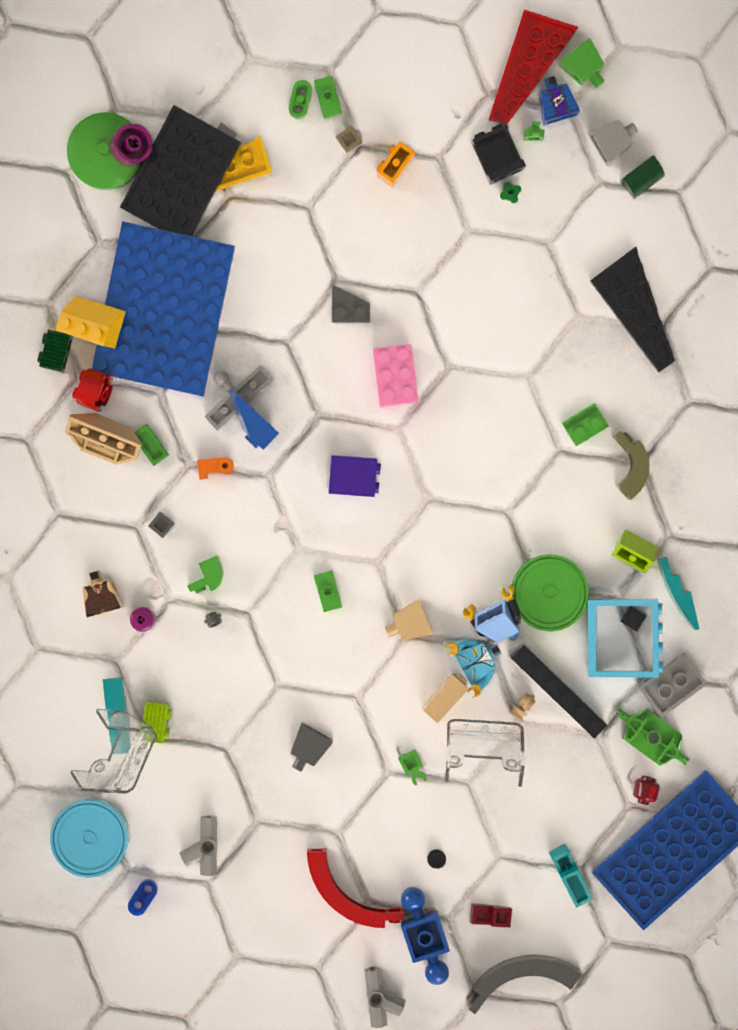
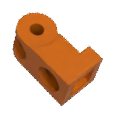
M226 457L197 460L200 480L208 479V474L220 472L227 475L234 469L233 461Z

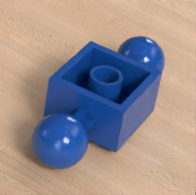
M409 887L401 895L402 906L410 911L413 918L401 921L404 938L412 962L416 963L427 959L428 964L425 968L427 981L433 985H441L447 981L449 969L443 961L438 959V955L450 952L437 910L423 913L422 907L425 904L423 891L417 887Z

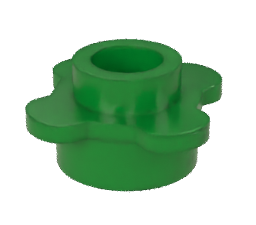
M505 182L500 198L516 203L518 201V194L522 190L521 186Z

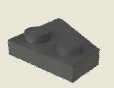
M332 285V323H370V303Z

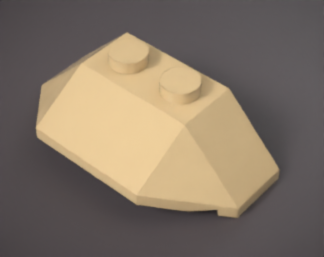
M97 413L71 414L68 418L65 433L71 437L72 441L81 451L116 465L138 459L142 442L131 427Z

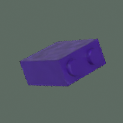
M331 455L328 494L375 497V493L379 494L380 482H376V474L380 475L381 463H377L376 458Z

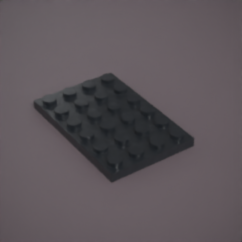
M173 105L152 145L150 155L140 167L120 208L158 229L193 236L242 142Z

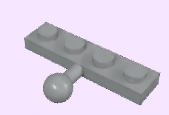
M261 365L236 388L228 381L229 376L225 371H217L213 377L217 385L223 386L227 391L232 389L247 404L274 380ZM230 394L204 416L217 431L236 415Z

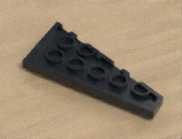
M636 246L589 282L659 373L675 360Z

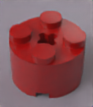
M91 368L83 369L79 375V385L74 389L72 398L76 399L78 405L101 412L102 409L100 407L102 405L106 406L113 389V386L110 385V380L113 381V376Z

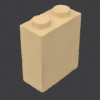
M452 673L422 706L423 711L438 724L468 690L466 685L468 682L459 673L457 675Z

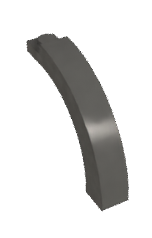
M522 955L504 960L487 970L473 984L474 990L477 993H473L469 997L468 1008L472 1013L476 1014L486 999L498 987L520 977L540 976L549 978L571 990L582 976L581 970L564 960L546 955Z

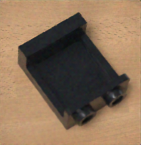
M498 124L492 127V131L488 133L480 132L474 135V139L471 142L489 185L521 172L526 168V164L523 159L521 160L512 140L507 124L503 126Z

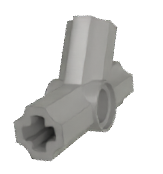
M201 816L200 841L179 852L186 867L200 861V875L203 876L217 875V816ZM204 842H211L214 848L207 850L204 847Z
M371 966L364 969L371 1027L383 1028L388 1025L386 1011L400 1016L406 1000L384 991L381 967ZM373 994L381 996L379 1000H373L371 997Z

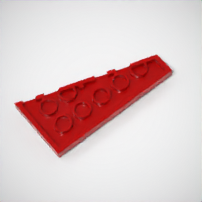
M524 9L488 119L489 121L508 125L578 30V26Z

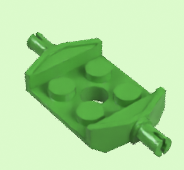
M621 708L618 710L622 715L617 712L616 716L626 723L623 739L659 766L666 764L673 758L679 760L684 765L687 764L683 759L689 761V758L680 751L682 743L681 733L646 708L633 715H628ZM653 732H656L659 736L658 741L655 743H651L648 739L649 735Z

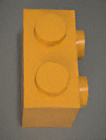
M400 141L396 146L393 145L387 153L389 155L386 161L382 160L376 169L378 171L377 177L392 188L415 157V151Z

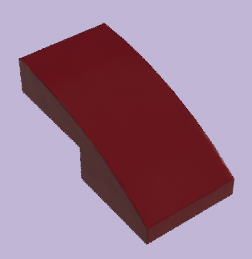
M471 903V924L511 928V907Z

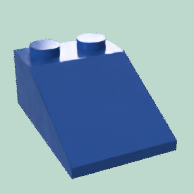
M230 389L228 392L242 430L247 434L244 438L256 449L259 446L264 450L279 432L235 391Z

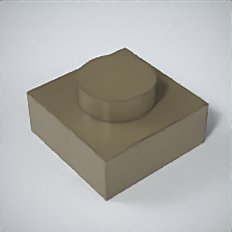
M352 126L335 136L346 154L362 143V140Z

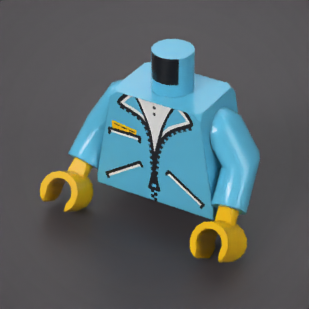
M462 639L453 644L445 645V648H451V653L447 654V656L455 655L472 686L468 688L467 692L471 690L475 692L472 698L479 696L495 673L494 668L496 665L492 659L502 654L498 645L495 644L486 649L483 642H479L476 639Z

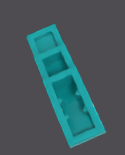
M658 558L660 572L670 597L690 627L694 630H699L691 592H683L679 574L671 575L668 558Z
M123 677L102 679L112 754L132 752L129 714H127L126 695L124 696Z

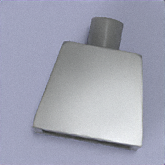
M617 120L591 130L589 137L604 163L608 166L632 146L633 141L630 137L638 133V129L633 122L624 127L622 122Z

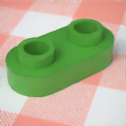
M299 80L293 86L288 109L291 117L294 119H302L308 112L312 96V86L306 80ZM300 89H305L306 93L300 94L299 91ZM300 107L302 108V111L300 113L295 112V108Z

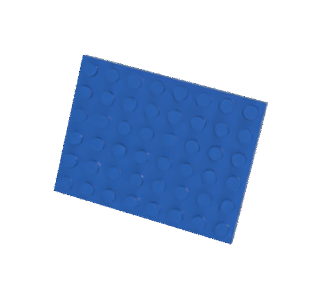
M122 221L105 305L126 311L116 347L110 348L97 344L92 369L116 378L204 397L236 246Z

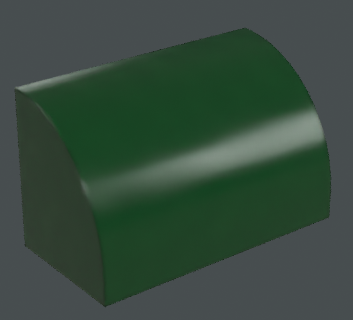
M653 155L623 177L620 182L631 197L636 199L664 178L665 173L659 161Z

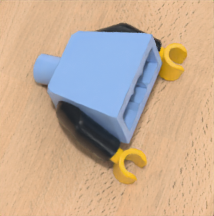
M509 585L510 593H507L504 587L501 591V595L508 602L503 600L475 615L476 607L473 604H470L468 609L464 608L463 616L471 619L470 623L479 636L490 638L495 642H500L506 638L514 641L519 637L521 614L517 601L512 596L514 593L512 585Z

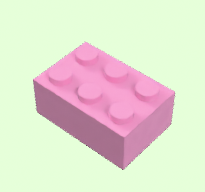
M411 344L373 349L380 408L418 403Z

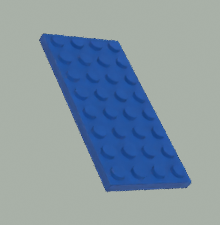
M704 770L591 872L644 931L738 847V805L715 779Z

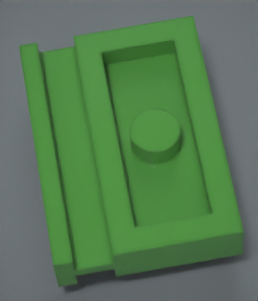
M595 403L561 423L575 447L609 427Z

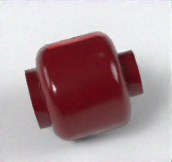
M644 775L636 779L632 794L638 799V803L649 805V802L657 800L660 785L656 782L657 779Z

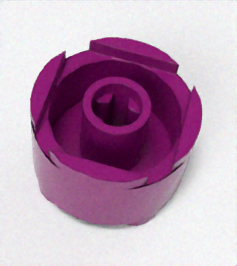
M126 124L113 134L109 150L114 159L120 164L127 167L135 166L150 155L152 151V138L145 127L139 124ZM130 142L134 144L132 148L129 146Z

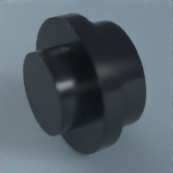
M434 849L429 852L427 862L434 869L442 868L446 863V855L443 851Z

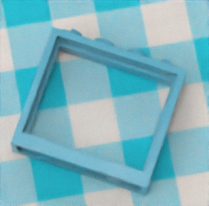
M588 599L589 677L659 678V673H663V661H659V653H663V642H659V634H663V623L659 622V615H662V603H659V599ZM597 606H652L653 671L597 670Z

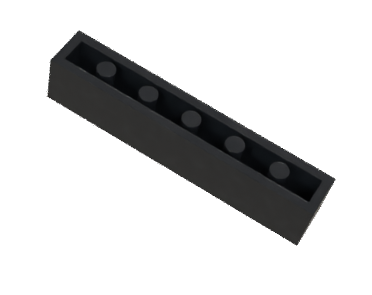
M523 643L509 656L594 739L607 726L588 705Z

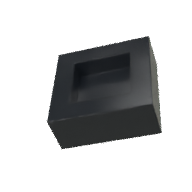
M629 606L620 622L637 632L647 615L633 606Z

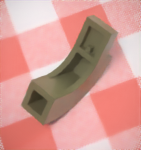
M620 431L613 438L628 454L630 470L616 487L628 500H632L642 490L647 481L650 468L649 457L640 440L632 444L633 439L626 432L622 433Z

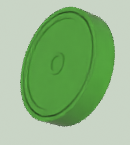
M545 554L529 559L517 570L511 583L514 587L512 596L517 601L521 619L537 630L547 632L563 630L574 624L581 617L587 606L589 590L583 572L571 560L559 555Z

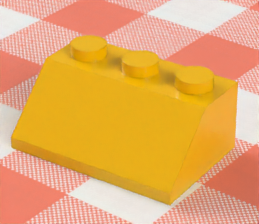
M76 295L60 312L55 330L101 346L115 348L126 311Z

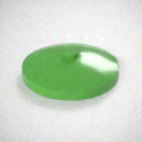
M109 112L95 113L81 120L72 130L67 143L68 162L75 175L86 185L100 190L120 188L129 183L142 166L143 161L131 167L122 165L114 159L109 150L113 134L122 126L132 124L123 116ZM130 142L129 146L132 148L134 144Z

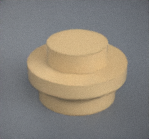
M527 693L521 700L519 706L522 707L524 712L527 709L530 711L536 702L534 700L535 695Z

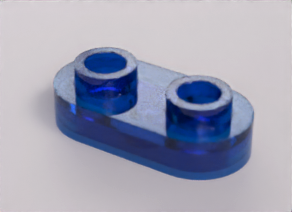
M146 879L142 881L128 902V910L132 915L140 916L144 914L156 896L158 885L154 880ZM151 886L152 891H146L145 887ZM135 902H140L142 906L137 908Z

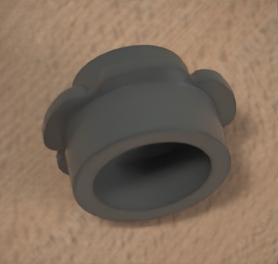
M211 612L205 616L204 624H207L208 628L222 623L220 613Z

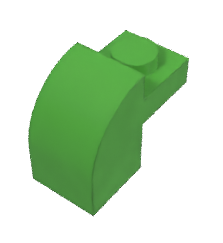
M218 555L198 563L205 578L187 585L190 592L200 593L206 590V585L209 586L210 591L220 586L223 581L224 570Z

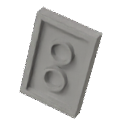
M683 652L663 667V673H659V678H648L638 688L660 718H663L708 683Z

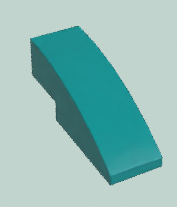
M566 844L549 851L548 853L575 907L577 908L593 900Z

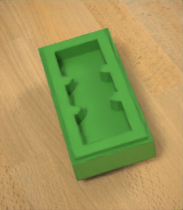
M328 76L314 80L324 119L342 114L333 77Z
M148 424L134 432L142 442V451L153 466L169 456V453Z
M333 571L314 575L323 612L342 608Z

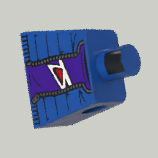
M555 76L544 79L547 89L542 90L539 95L543 126L578 116L580 109L568 84L558 85Z

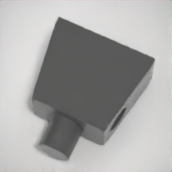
M301 723L290 753L297 757L292 767L302 772L306 763L315 766L332 745L333 739Z

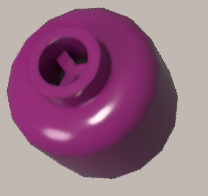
M138 607L130 615V624L136 631L146 632L155 625L156 615L148 607Z

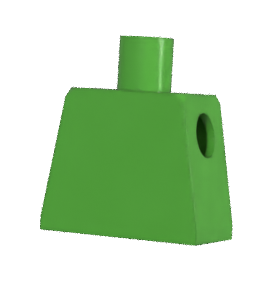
M590 38L562 59L559 64L560 68L581 86L590 80L594 87L598 88L605 82L599 74L605 66Z

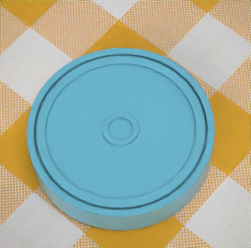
M97 798L80 799L68 805L55 819L50 833L51 850L57 862L69 873L87 878L104 875L116 867L125 855L129 843V829L122 813L111 803Z

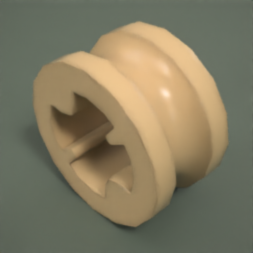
M514 704L513 709L508 711L521 722H523V717L528 715Z

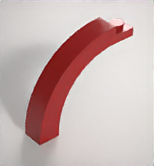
M327 848L307 849V861L312 880L322 898L337 913L355 923L374 928H385V921L388 920L389 923H400V920H404V908H373L360 904L350 898L340 889L330 872L327 861Z

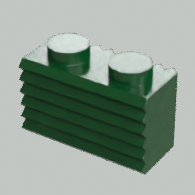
M48 329L42 338V344H44L43 352H39L37 362L40 363L39 367L64 373L73 336Z

